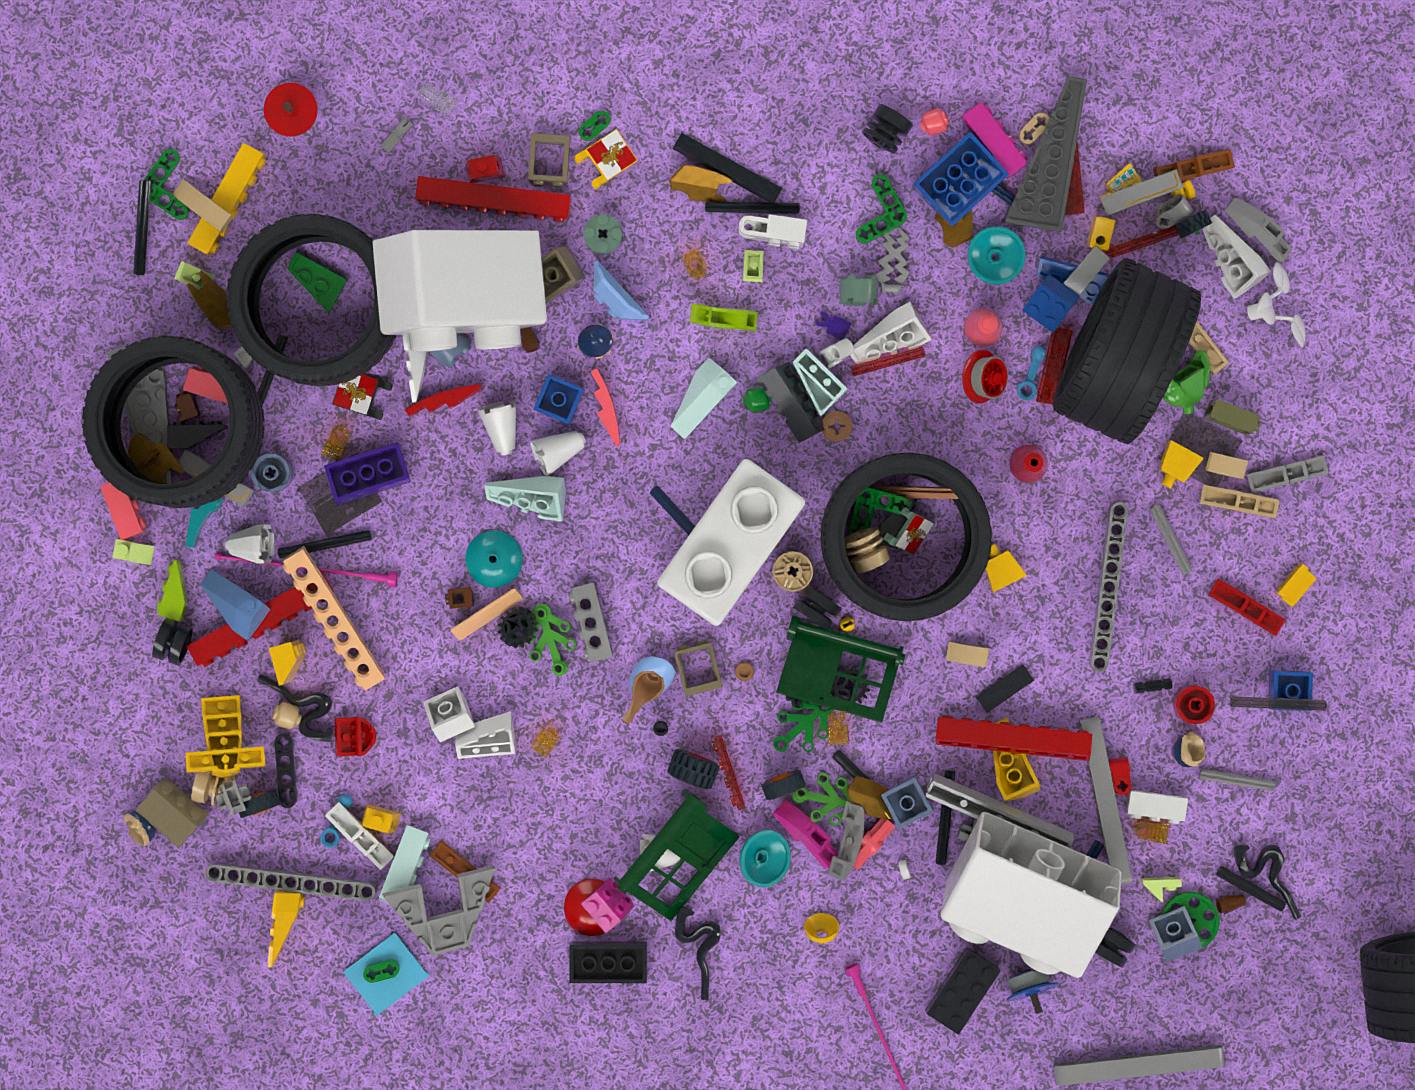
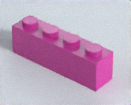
M980 102L964 114L961 119L971 133L1009 173L1006 177L1008 179L1026 166L1027 157L1022 150L1018 151L1014 146L1016 144L1014 139L1004 133V127L998 119L994 120L991 116L992 111L987 104L983 105Z

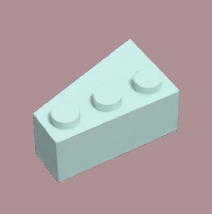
M805 349L793 361L792 364L805 386L806 392L813 402L819 417H821L847 388L809 350Z

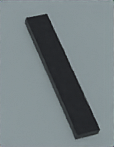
M681 133L673 146V150L711 171L732 179L733 183L771 204L775 203L782 190L778 185Z

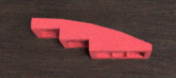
M596 368L591 371V374L600 389L595 391L594 394L603 408L597 414L615 445L619 446V426L614 404L608 388Z

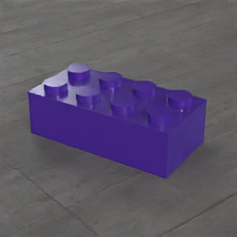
M398 442L324 465L337 505L411 482Z

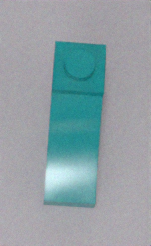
M223 498L199 506V509L191 508L185 546H197L202 527L213 512H217L218 508L221 509Z

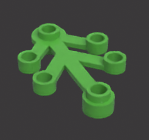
M539 604L533 609V614L536 615L535 620L539 622L535 627L539 629L542 625L544 632L535 650L530 652L529 657L534 662L539 661L542 658V652L546 644H548L554 663L552 671L555 675L562 676L568 672L569 666L566 661L561 660L555 640L563 644L568 651L576 649L577 642L575 639H569L552 630L549 622L559 626L561 632L570 631L571 623L554 616L548 605ZM540 610L544 611V617L539 615ZM563 623L568 625L567 630L563 629ZM569 641L573 642V648L568 646ZM534 652L538 653V659L533 657ZM557 665L562 667L561 672L557 671Z
M825 773L818 775L817 783L824 788L828 796L808 792L805 787H802L792 793V798L797 803L811 800L827 804L819 810L812 811L810 814L811 821L819 822L823 816L835 808H845L846 801H850L847 793L848 782L846 778L839 777L835 782V786L843 792L847 800L839 798L829 783L828 775ZM820 777H825L826 782H821ZM838 781H844V786H840ZM798 791H803L804 796L800 797ZM844 810L839 814L830 816L829 824L835 827L840 824ZM813 814H819V819H815ZM836 817L838 823H833L832 818Z

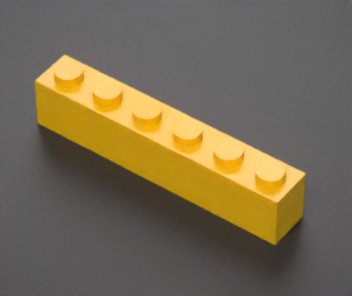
M245 143L241 145L211 199L234 217L232 220L238 215L239 211L237 208L239 204H243L247 199L248 194L246 192L249 186H254L258 170H262L267 162L265 160L266 155ZM201 217L187 244L211 256L212 253L215 254L220 247L218 242L221 237L226 236L229 227L227 226L224 232H221Z

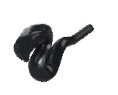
M261 674L259 675L258 682L281 693L292 705L305 707L318 704L315 710L308 712L301 718L299 731L307 738L320 742H331V727H328L325 732H320L308 726V722L328 714L332 707L331 697L321 692H314L299 698L294 696L285 686H279L275 681Z
M1271 844L1264 847L1258 855L1254 869L1248 868L1245 859V852L1250 847L1248 845L1234 846V857L1237 867L1245 878H1254L1259 875L1268 859H1272L1269 871L1270 883L1285 899L1293 918L1299 919L1301 914L1290 892L1278 879L1285 861L1278 845Z
M681 906L675 922L676 939L682 943H691L704 934L709 935L700 945L696 954L697 963L701 970V1000H708L709 969L705 956L710 949L720 942V925L713 921L704 922L691 934L686 935L684 924L688 916L694 915V911Z

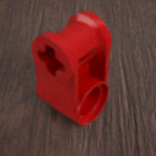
M1128 758L1109 759L1114 792L1120 795L1128 794L1131 790ZM1120 781L1126 784V787L1122 789L1123 791L1117 788V785H1120Z

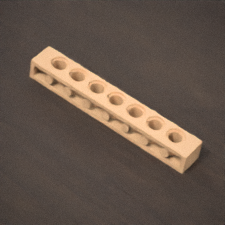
M303 546L286 556L282 565L288 575L291 573L293 576L294 586L305 595L303 600L308 607L312 606L315 611L313 613L318 623L322 622L325 629L323 631L328 639L332 638L334 641V649L339 656L343 655L346 660L344 664L349 672L352 670L355 674L354 680L358 687H363L364 690H367L384 680V672L306 548ZM305 567L308 573L300 575L297 572V568ZM309 583H315L318 589L316 591H310L308 590L307 585ZM320 599H324L328 602V605L322 608L317 602ZM334 615L338 618V622L332 624L327 618ZM346 632L349 637L342 640L338 637V633ZM356 648L359 653L352 656L348 653V650ZM366 664L369 669L362 672L358 669V666Z

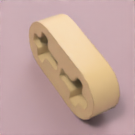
M1045 113L1036 114L1020 131V142L1024 145L1032 144L1044 132L1049 121L1048 115ZM1037 118H1039V119L1044 118V119H1045V121H1044L1045 126L1040 125V126L1036 129L1034 126H1035V125L1037 124V122H1038ZM1032 129L1034 131L1031 135L1032 140H1024L1023 137L1025 135L1023 132L1028 133Z

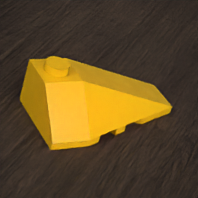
M1006 717L995 723L1000 724V722H1009ZM993 751L996 783L1005 802L1025 798L1041 790L1040 784L1025 754Z
M277 890L274 893L271 918L275 919V921H273L270 929V935L274 938L270 941L268 967H272L275 964L301 908H304L305 896H302L303 893Z

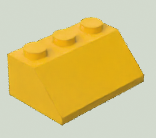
M300 640L269 648L279 686L292 682L305 659L304 654H307L306 647Z

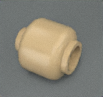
M286 702L276 705L272 714V719L276 726L289 730L295 725H299L302 715L299 714L298 706Z

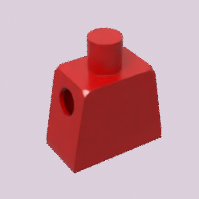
M496 155L471 159L465 165L468 180L471 183L505 177L501 157Z

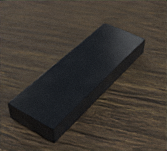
M1021 665L978 695L976 699L986 713H988L1029 685L1034 679L1025 666Z

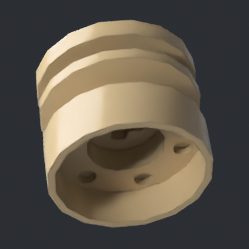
M878 527L859 530L844 539L845 548H847L846 555H854L849 559V563L856 574L873 570L885 564L891 558L885 545L877 546L883 540L882 536H877L880 533Z
M785 552L777 557L773 564V579L779 587L786 591L795 592L802 590L812 580V563L807 556L800 552ZM790 566L798 569L795 577L787 573L790 571Z
M211 771L197 772L192 788L191 800L205 804L209 796H211V805L216 806L218 802L215 795L223 792L221 784L234 780L235 776L219 778L212 775Z

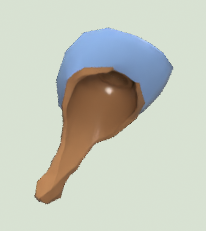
M650 656L641 659L634 666L629 678V691L632 694V700L628 711L623 715V723H631L634 715L645 703L653 701L670 686L676 672L669 662L662 658Z

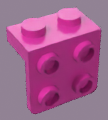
M608 878L593 894L581 903L605 933L621 922L634 908L630 897L622 893L617 888L618 884L611 878Z

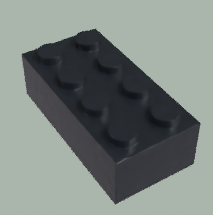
M571 941L569 945V983H647V941Z
M966 947L926 1007V1014L959 1035L999 975L1000 968L969 947Z

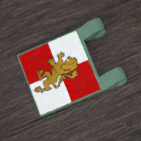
M903 507L900 513L906 516V523L896 537L886 533L883 539L889 542L890 545L914 555L935 523Z

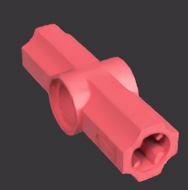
M880 818L871 830L865 832L854 864L857 870L871 855H874L879 850L884 839L896 827L890 820Z

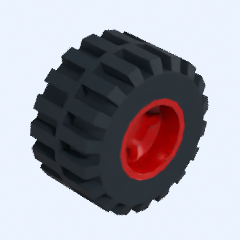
M675 749L667 772L674 778L704 789H712L720 766L716 762L683 749Z

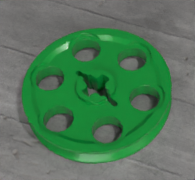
M1183 892L1173 896L1165 904L1161 915L1171 912L1170 907L1174 903H1178L1181 907L1185 906L1189 916L1195 919L1193 925L1202 947L1207 946L1217 935L1220 925L1219 914L1215 905L1206 896L1196 892ZM1196 897L1199 899L1197 907L1189 906L1190 898ZM1206 910H1212L1214 916L1212 919L1206 920L1203 917V913ZM1207 928L1210 930L1209 937L1201 938L1199 935L1200 931Z

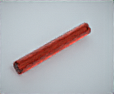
M1171 226L1167 229H1162L1110 247L1108 250H1105V254L1111 259L1178 236L1179 234L1175 226Z
M923 347L854 365L851 367V373L853 376L919 359L925 356V351Z

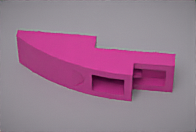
M784 800L772 814L796 842L801 841L824 869L829 868L833 856H838V852L829 843L832 839L818 824L811 821L809 816Z

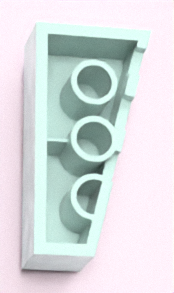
M408 825L406 826L379 896L381 902L389 904L382 893L414 885L417 877L415 871L417 867H421L424 859L421 856L424 849H428L431 841L428 838L429 833Z

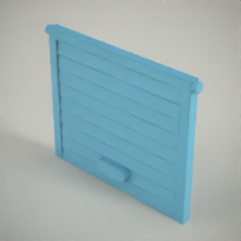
M395 932L343 971L375 1012L373 1013L375 1016L379 1015L430 975L429 972L426 973ZM393 959L400 965L397 976L387 980L369 983L363 977L365 968L373 963ZM388 964V968L383 969V972L390 971L391 973H393L396 967H392L391 964ZM370 969L367 975H371L372 978H375V974L380 973V970L373 972V970Z

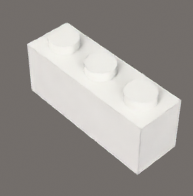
M1130 790L1127 794L1125 812L1130 814V818L1141 819V816H1147L1151 821H1160V818L1168 819V823L1179 824V821H1185L1188 798Z

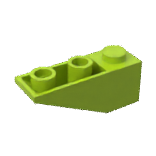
M176 559L173 563L170 562L167 570V573H169L168 581H164L162 587L164 594L162 599H159L156 610H159L157 614L159 616L183 621L188 606V598L181 562Z

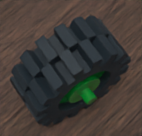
M1205 209L1193 216L1190 215L1187 219L1174 226L1182 239L1192 233L1200 234L1199 230L1212 224V221Z

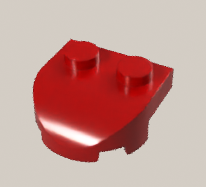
M359 717L334 718L336 757L362 756L367 754L372 746L375 745V728L366 719Z

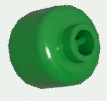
M763 386L747 389L745 395H743L745 408L750 410L751 413L768 410L769 403L772 402V397H768Z

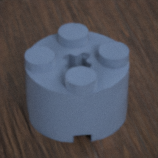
M456 333V348L429 351L443 368L445 366L450 368L458 361L455 358L460 353L464 355L472 348L470 346L472 341L464 333Z
M264 454L257 458L251 470V477L254 484L261 490L280 492L286 489L292 482L293 468L290 462L281 455ZM271 469L276 470L275 477L269 476L268 473L271 472Z

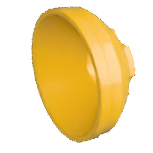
M827 913L813 914L804 923L805 934L810 940L817 943L830 942L838 935L839 922L834 916ZM819 932H824L827 934V936L818 937L816 934Z

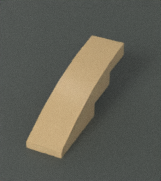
M184 179L172 194L221 232H224L234 218Z
M1203 485L1200 504L1276 519L1280 500Z

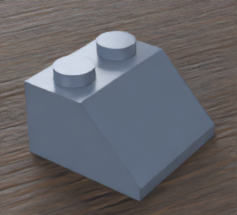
M916 775L881 794L899 829L932 813L934 810L929 798L925 797L926 793Z
M1185 906L1149 920L1166 962L1203 948Z

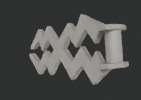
M898 228L901 237L897 238L896 241L901 246L897 249L892 246L896 241L890 236L894 230L883 235L887 242L881 245L889 254L878 260V263L884 270L875 274L882 286V293L893 292L901 294V286L910 274L909 271L903 268L908 262L900 254L910 247L905 242L909 237ZM895 258L900 263L894 267L902 275L894 279L899 285H888L885 282L891 279L886 275L894 271L888 262Z

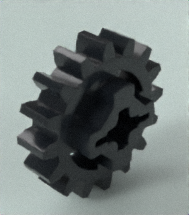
M521 606L518 609L512 607L511 613L506 611L507 616H501L503 622L498 623V626L501 627L498 631V634L501 635L500 640L517 649L518 645L524 648L525 642L531 644L529 639H535L536 637L533 633L539 630L535 627L539 624L535 620L536 615L531 613L532 611L529 609H524Z
M845 665L844 671L838 668V672L846 673L849 675H851V673L858 675L859 670L856 671L855 665H853L851 669H849L848 666ZM864 674L861 678L865 679L868 675ZM835 676L831 689L835 693L832 696L850 701L852 695L849 689L845 688V685L848 684V679L845 678L841 684H837L840 677ZM859 683L858 688H862V691L855 697L854 703L858 701L861 704L862 697L867 699L865 692H870V689L866 687L867 684ZM839 691L846 692L848 694V698L842 697L839 694Z

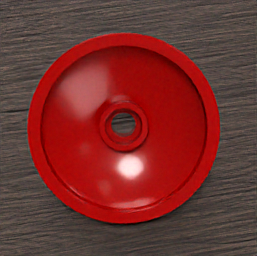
M582 880L576 883L566 895L564 901L565 918L569 925L580 934L599 936L605 933L581 905L585 899L605 882L603 880Z

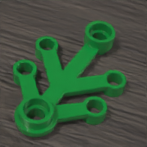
M803 702V706L800 708H795V705H792V707L796 711H800L803 708L813 709L814 711L811 714L801 715L788 714L784 711L780 712L777 717L779 722L800 723L784 737L778 736L774 739L773 746L777 751H786L789 747V742L806 729L805 742L802 747L806 752H812L815 747L813 743L814 721L819 716L820 729L817 731V736L822 740L828 738V715L834 709L822 710L820 705L813 703L808 705ZM782 714L787 715V719L785 721H781L780 716ZM825 730L826 736L821 737L820 731ZM780 741L785 742V746L783 748H779L778 743ZM806 743L812 744L810 750L805 748Z

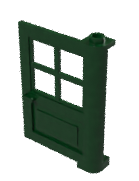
M792 615L787 632V640L792 642L776 693L882 723L899 664L903 665L906 654L902 653L904 647L900 646L897 649L830 629L827 631L822 627L801 622L800 617ZM843 651L863 657L857 677L837 671ZM867 658L887 664L882 683L861 678ZM835 676L856 681L850 701L830 696ZM859 683L880 688L874 708L854 703Z
M687 789L682 793V796L685 798L684 802L621 879L617 876L613 878L618 884L617 888L622 893H630L670 921L673 920L681 906L686 904L740 837L705 812L704 809L707 805ZM667 849L681 858L669 874L655 866ZM684 862L698 870L686 886L672 878ZM651 869L665 877L652 894L639 885ZM668 881L682 889L670 905L656 897Z

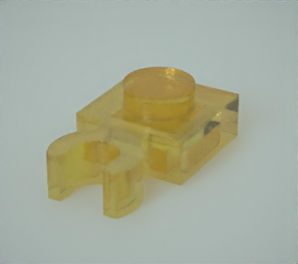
M832 712L830 720L833 722V726H828L829 745L849 744L848 725H843L845 712H840L839 719H836L835 712Z

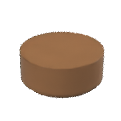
M741 662L735 668V675L741 681H749L754 675V668L748 662Z

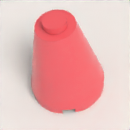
M982 308L973 311L967 317L964 330L966 337L973 344L987 347L999 340L1003 331V324L997 313L990 309Z

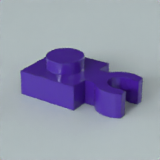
M821 312L820 315L825 317V322L820 323L816 321V325L828 327L825 333L840 341L843 340L852 324L836 315L831 320L827 313Z

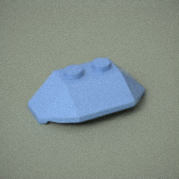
M598 260L594 262L593 290L596 293L594 295L595 299L600 304L605 303L609 307L607 312L614 319L618 317L620 320L647 321L650 317Z

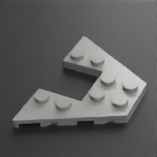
M492 865L457 874L462 909L426 918L423 892L420 884L382 893V895L429 953L434 956L470 945L479 912L482 911L485 895L490 889L489 884L493 873L496 872V868Z

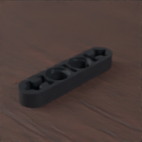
M283 733L278 735L274 742L278 796L282 807L291 808L297 802L293 740L289 734ZM282 737L289 741L285 745V750L289 749L290 753L284 752L279 754V750H283V745L279 744ZM282 756L290 758L289 766L281 765L280 759ZM284 775H289L292 778V783L288 786L284 785L281 781ZM293 788V791H289V797H293L290 805L283 801V798L286 797V791L282 792V789Z

